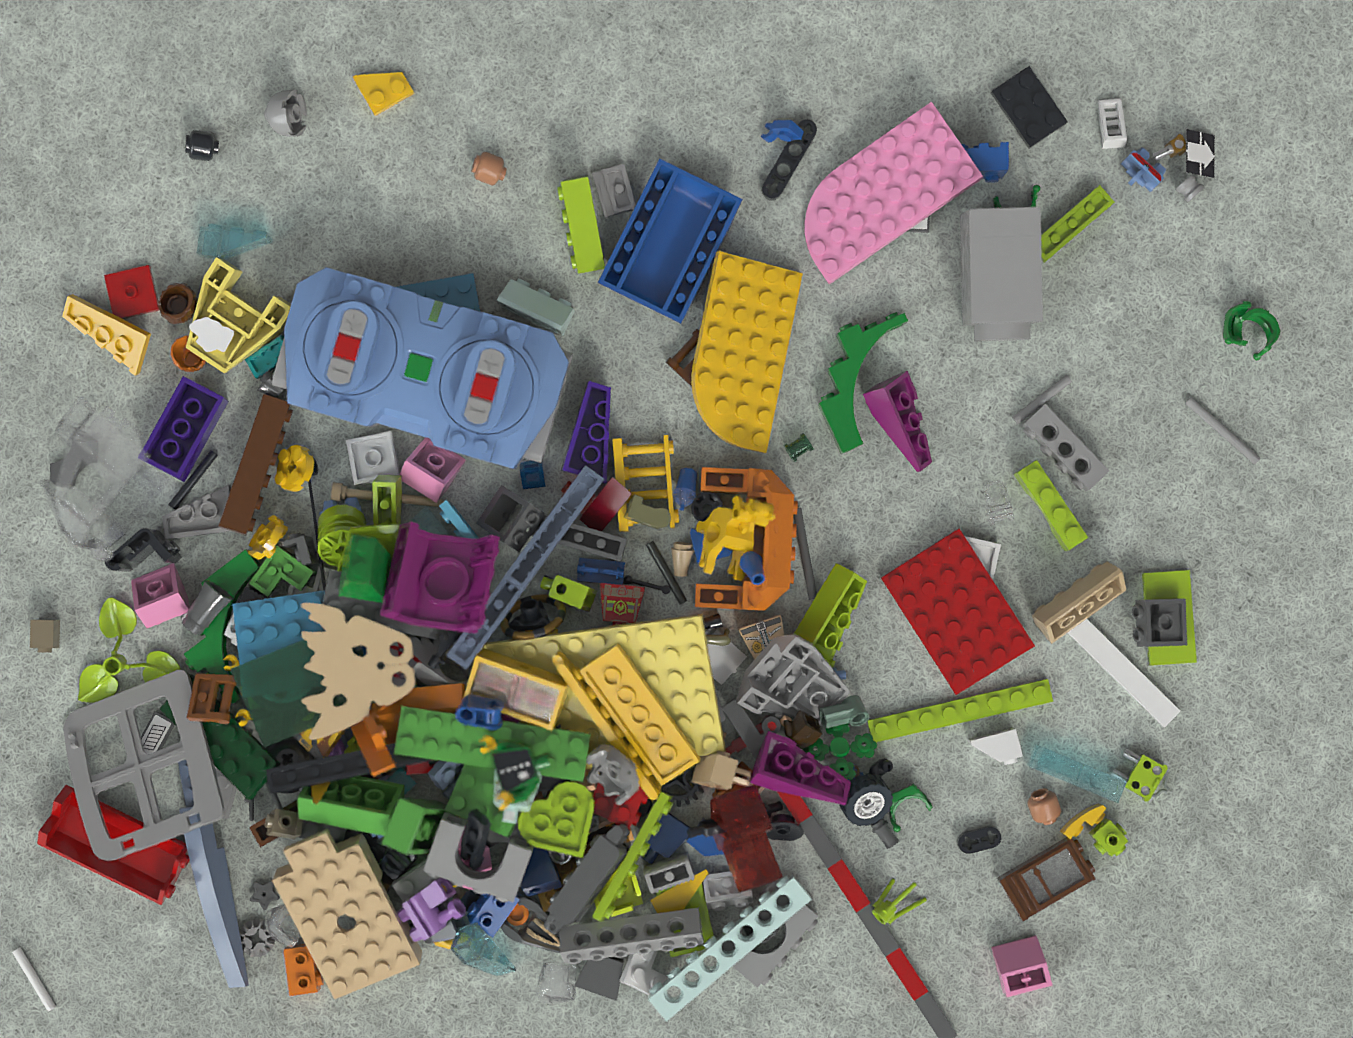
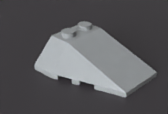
M796 634L774 637L745 670L736 702L754 713L762 714V712H767L782 718V715H786L795 719L796 714L801 710L807 713L808 716L811 715L816 718L821 725L819 709L840 704L848 696L850 690L812 643Z

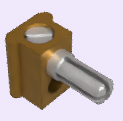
M1178 134L1164 146L1165 148L1153 153L1154 159L1159 160L1167 155L1170 158L1176 155H1183L1186 152V141L1183 135Z

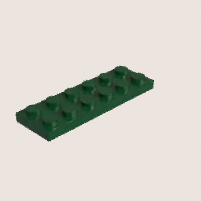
M189 674L193 686L195 676L193 674ZM218 699L216 700L214 712H219L221 702ZM166 700L160 707V710L177 727L170 705ZM230 711L229 724L202 722L213 765L246 799L252 800L267 782L266 769L279 767L281 763L244 726L241 727L239 725L240 721Z

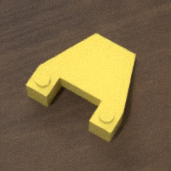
M216 257L204 275L193 321L208 317L218 321L223 327L232 329L234 336L225 352H221L218 349L205 352L203 347L196 342L198 336L190 330L186 348L221 372L227 373L284 332L291 304L281 297L273 296L264 312H261L231 292L243 271L225 259Z

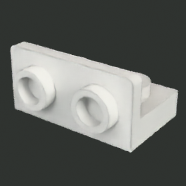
M748 869L709 874L703 880L708 909L721 911L728 906L735 905V907L740 908L753 903Z

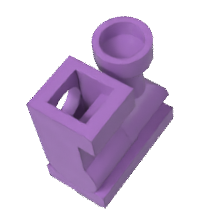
M444 878L437 879L403 903V907L397 912L402 922L411 919L415 925L413 929L409 930V935L414 942L421 939L425 941L446 926V922L452 917L459 919L466 914L464 904L457 898L447 904L446 910L439 911L437 905L457 893L449 880ZM442 885H444V886L446 887V889H447V894H446L445 890L443 889Z

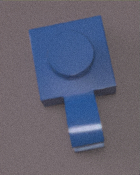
M773 120V123L765 124L764 127L769 130V133L762 134L761 138L768 143L773 142L776 138L790 142L791 140H801L804 131L792 120Z

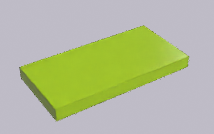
M1190 570L1142 573L1144 600L1186 599L1187 645L1148 647L1149 666L1197 663Z

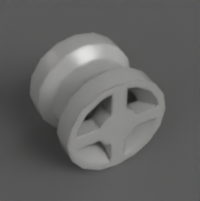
M1192 174L1175 190L1178 193H1182L1184 200L1188 203L1205 187L1203 184H1198L1196 177Z

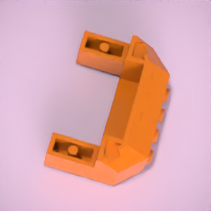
M702 467L700 492L746 494L747 503H749V499H754L761 503L772 504L775 518L774 520H769L767 526H754L753 552L762 557L765 581L762 584L754 585L745 574L742 586L696 584L695 607L765 611L790 588V584H794V570H791V561H795V547H792V538H796L797 524H793V514L797 515L798 501H794V494L772 470Z

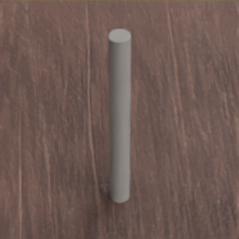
M1190 397L1185 402L1190 409L1249 461L1256 464L1260 460V457L1196 400Z

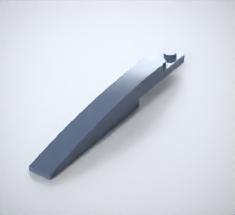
M586 465L490 595L486 604V618L482 628L478 629L477 634L463 632L447 654L450 659L464 669L469 667L604 480L603 477Z
M187 760L178 762L186 807L179 809L180 814L191 810L194 806ZM199 813L189 817L190 824L201 820ZM213 823L185 833L186 846L204 916L229 988L249 986L225 849L224 847L217 848Z

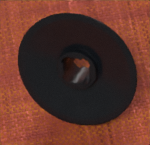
M788 814L774 815L772 822L767 823L762 829L763 835L771 840L794 841L801 838L804 834L802 827L795 823L793 816Z

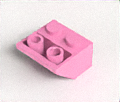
M1036 935L991 947L1002 991L1006 997L1053 986L1047 962Z

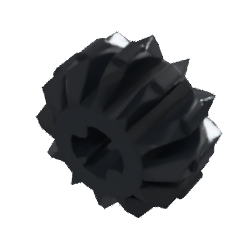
M392 848L382 858L379 866L387 877L389 876L392 880H395L415 862L418 854H404Z

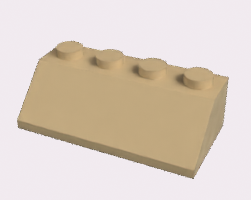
M1108 561L1102 565L1095 566L1089 575L1077 579L1072 584V587L1065 592L1061 591L1056 594L1047 605L1038 607L1032 615L1035 625L1051 644L1126 591L1123 572Z

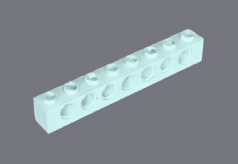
M793 874L789 878L787 875L781 878L776 883L777 888L771 893L769 891L763 893L758 898L759 903L753 908L748 906L740 913L741 918L735 923L730 921L722 928L723 933L719 937L715 938L713 936L704 943L705 948L700 953L693 952L686 958L685 961L687 963L681 969L677 966L667 975L669 979L663 984L661 982L656 983L649 990L651 994L648 996V1000L666 1022L812 900L811 896ZM781 894L789 897V902L785 906H780L776 903L777 897ZM761 910H768L771 912V917L767 921H761L758 918V913ZM744 925H750L753 928V932L749 936H743L740 933V928ZM726 940H731L735 943V947L732 951H725L721 947L722 943ZM709 955L717 959L716 964L711 967L703 962L704 958ZM689 971H695L698 973L699 978L691 982L686 979L685 975ZM671 986H677L681 993L676 997H672L668 994L667 990Z

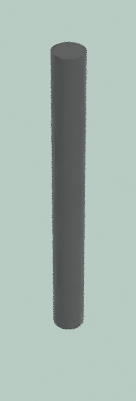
M798 508L797 515L793 514L794 522L797 524L796 533L808 599L812 600L815 599L817 591L802 509Z

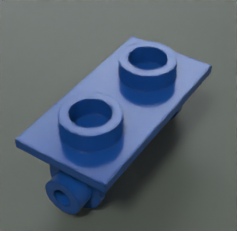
M579 558L577 581L623 585L625 562Z

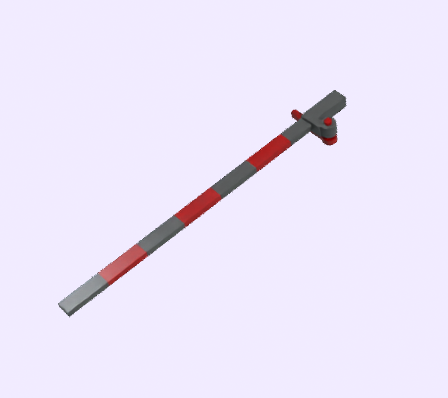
M735 697L723 705L722 709L740 736L734 739L730 746L725 748V752L732 754L735 751L740 752L748 747L756 759L767 732L770 731L777 734L781 728L780 721L773 715H767L759 724L754 726L743 707L737 704V698ZM777 791L937 1037L955 1038L958 1036L887 927L880 923L873 915L872 910L874 907L802 797Z

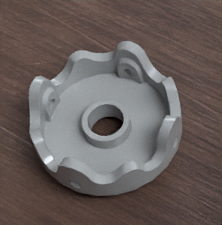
M599 745L588 754L586 763H592V769L587 775L588 782L591 784L601 783L606 796L619 795L615 800L617 805L625 802L638 790L639 779L635 771V764L612 745Z

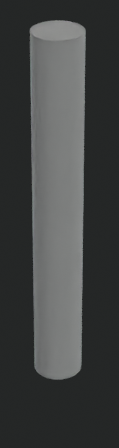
M1065 375L1014 415L1012 419L1016 424L1022 422L1072 382L1070 377Z

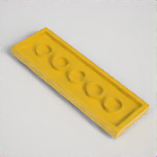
M616 644L579 670L661 786L700 761V756L619 644Z

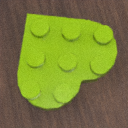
M567 781L558 784L551 791L547 800H535L529 812H521L518 818V829L521 832V836L528 844L535 847L583 858L594 812L592 792L578 782Z

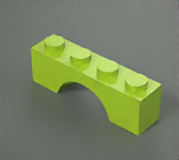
M1037 460L1013 474L1025 493L1031 497L1045 516L1051 532L1064 551H1069L1088 538Z

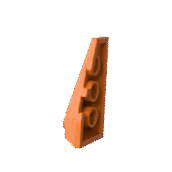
M465 684L413 688L408 694L390 705H378L375 701H372V709H375L380 720L376 724H382L387 737L383 738L385 743L388 745L396 743L401 706L456 713L464 697Z

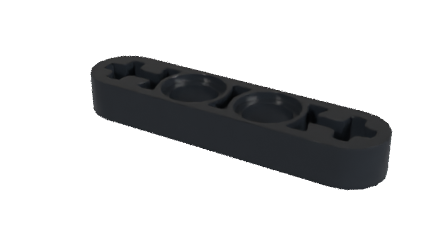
M804 119L798 124L800 128H806L807 125L811 127L810 131L812 134L808 133L804 138V142L808 143L805 145L801 140L787 142L763 183L762 194L767 200L774 201L782 195L814 140L817 126L812 120ZM793 144L799 145L802 152L798 156H792L789 153V147ZM781 164H786L790 168V173L786 176H781L777 172V167ZM772 175L778 180L785 181L784 184L780 181L777 184L776 190L778 193L768 194V188L766 187H771L775 182V179L771 178Z

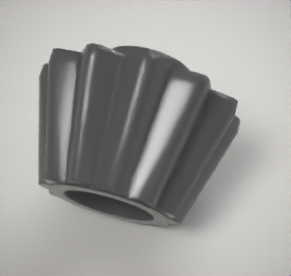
M275 369L272 372L268 370L260 378L262 383L257 390L266 395L277 397L284 388L272 385Z

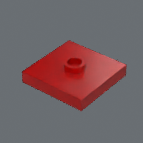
M150 265L104 275L113 315L126 319L160 311Z

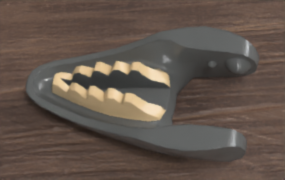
M518 895L520 899L518 905H523L532 910L533 915L527 925L520 930L515 929L505 920L500 927L504 934L516 942L560 953L559 933L553 935L544 927L548 915L535 902Z

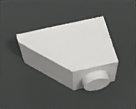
M1014 728L968 739V743L999 762H1004V765L1018 762L1017 758L1023 757L1018 735Z

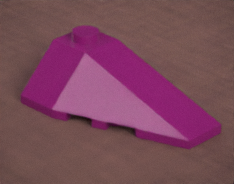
M904 371L876 384L863 393L872 416L917 472H921L930 465L932 459L927 436L920 431V421L923 420L922 414L916 413L914 400L918 399L917 391L908 371Z
M770 731L767 732L755 760L750 783L773 791L842 805L846 804L850 781L829 766H824L815 760L814 755L804 752L790 738Z

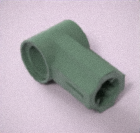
M857 695L847 697L840 704L819 709L820 722L825 728L850 723L851 726H860L869 719V714L861 698Z

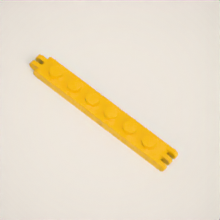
M557 652L552 660L560 675L609 743L627 759L633 761L636 766L635 771L639 784L651 800L657 799L661 791V785L627 740L619 726L614 722L606 708L601 704L596 694L583 679L579 672L580 668L574 666L563 652Z

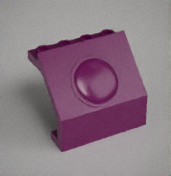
M412 521L399 525L380 615L414 626L477 634L478 629L482 628L486 618L485 609L490 598L489 589L495 573L494 564L499 553L498 544L500 537L488 535L478 539L433 534L418 529L419 524Z

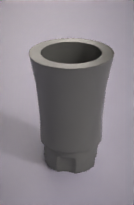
M205 580L200 593L182 621L183 626L194 634L201 635L220 611L233 599L232 596L219 585Z

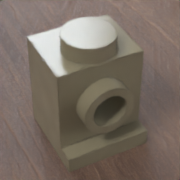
M274 809L266 816L265 828H268L267 835L296 839L301 836L303 819H299L298 812ZM282 819L288 820L287 826L282 824Z

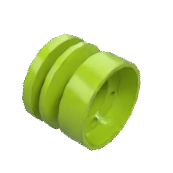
M335 505L321 513L318 519V554L327 564L335 567L339 566L350 527L366 526V518L360 510L349 505Z

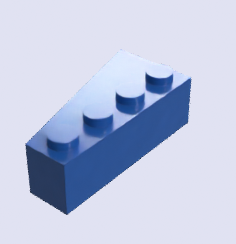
M1000 142V147H992L989 143H979V145L973 146V148H968L967 145L961 144L983 175L985 182H999V179H1002L1009 170V142Z

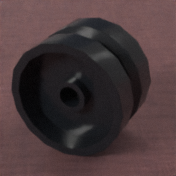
M292 735L277 737L266 746V749L281 763L279 767L285 766V764L290 765L314 760V756ZM299 789L284 791L280 793L292 794L298 792Z

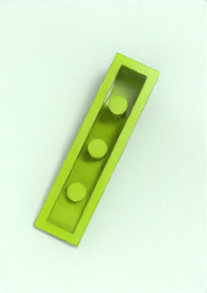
M378 475L372 482L373 525L394 523L401 525L402 475Z

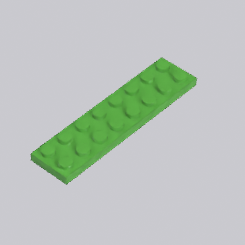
M401 706L394 754L495 769L490 754L493 751L490 750L487 753L480 751L483 747L488 746L485 742H479V740L485 736H491L493 739L522 743L525 747L530 748L533 757L547 754L551 767L539 770L542 776L582 782L584 780L590 733L556 728L551 731L536 725L503 721L502 727L497 730H488L482 727L461 724L457 720L455 713Z

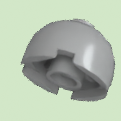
M285 90L274 94L270 98L264 112L265 119L274 132L282 136L297 137L302 135L306 126H301L302 114L307 116L306 103L301 94H296L297 90Z

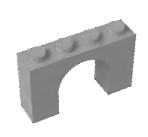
M444 812L423 871L433 878L450 880L456 886L473 888L479 894L487 893L493 895L499 901L514 902L533 845L528 844L526 840L511 836L504 858L496 868L489 871L472 870L462 862L458 852L459 841L467 820Z
M774 877L759 895L761 896L766 891L771 893L777 888L776 883L779 880ZM785 894L779 895L776 899V903L780 906H785L789 902V897ZM806 904L785 922V933L777 946L765 951L752 949L732 967L757 988L761 984L766 985L773 976L771 971L776 966L781 967L788 958L786 956L787 952L791 948L795 950L803 940L801 938L806 930L810 932L818 923V920H816L818 914ZM726 940L722 943L721 947L725 951H732L735 943L731 940Z

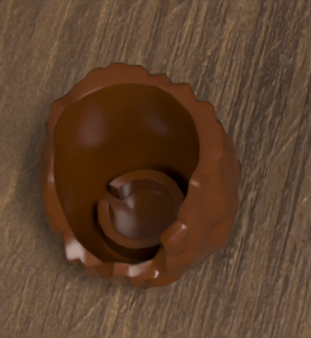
M173 283L167 287V290L162 291L161 298L158 301V308L163 318L167 319L169 323L180 324L187 322L193 317L198 298L190 286L186 283Z

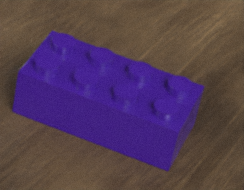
M183 376L138 458L185 482L229 401Z

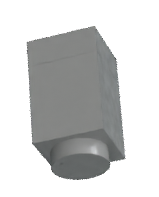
M1040 207L969 209L960 215L962 325L974 326V341L1031 339L1030 324L1043 321Z

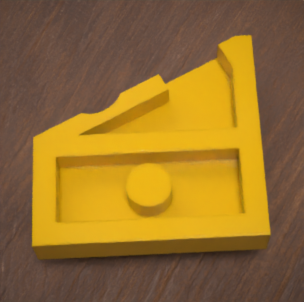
M403 72L353 76L355 83L375 116L415 94Z

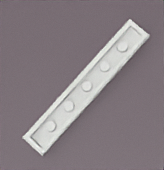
M1088 619L1068 632L1162 727L1165 728L1179 714L1180 710Z

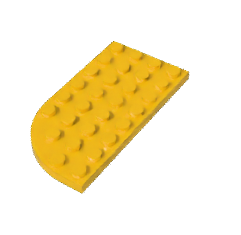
M717 251L692 367L691 384L694 402L703 421L719 438L736 447L767 453L803 273Z

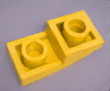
M1098 803L1084 809L1071 818L1060 832L1069 839L1073 836L1077 837L1084 828L1082 825L1084 822L1093 826L1094 824L1098 825L1103 820L1106 807Z

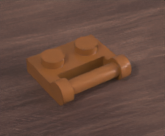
M195 674L186 718L189 721L229 724V709L234 686H237L238 678L233 675ZM219 685H225L219 712H214Z

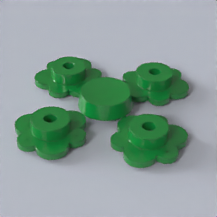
M849 723L826 728V733L832 734L834 737L829 746L823 744V740L819 738L814 744L802 749L804 752L814 755V759L820 762L824 761L825 755L830 750L833 756L839 757L836 763L830 765V768L845 779L851 780L856 775L853 770L854 764L847 762L845 758L841 757L846 756L851 749L853 752H856L858 758H863L864 756L871 758L875 754L874 749L877 748V742L873 741V736L870 733H865L863 736L856 735L855 741L849 744L843 738L844 733H848L850 730Z

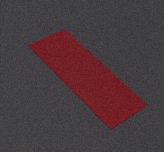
M612 477L579 520L590 529L602 532L632 493Z

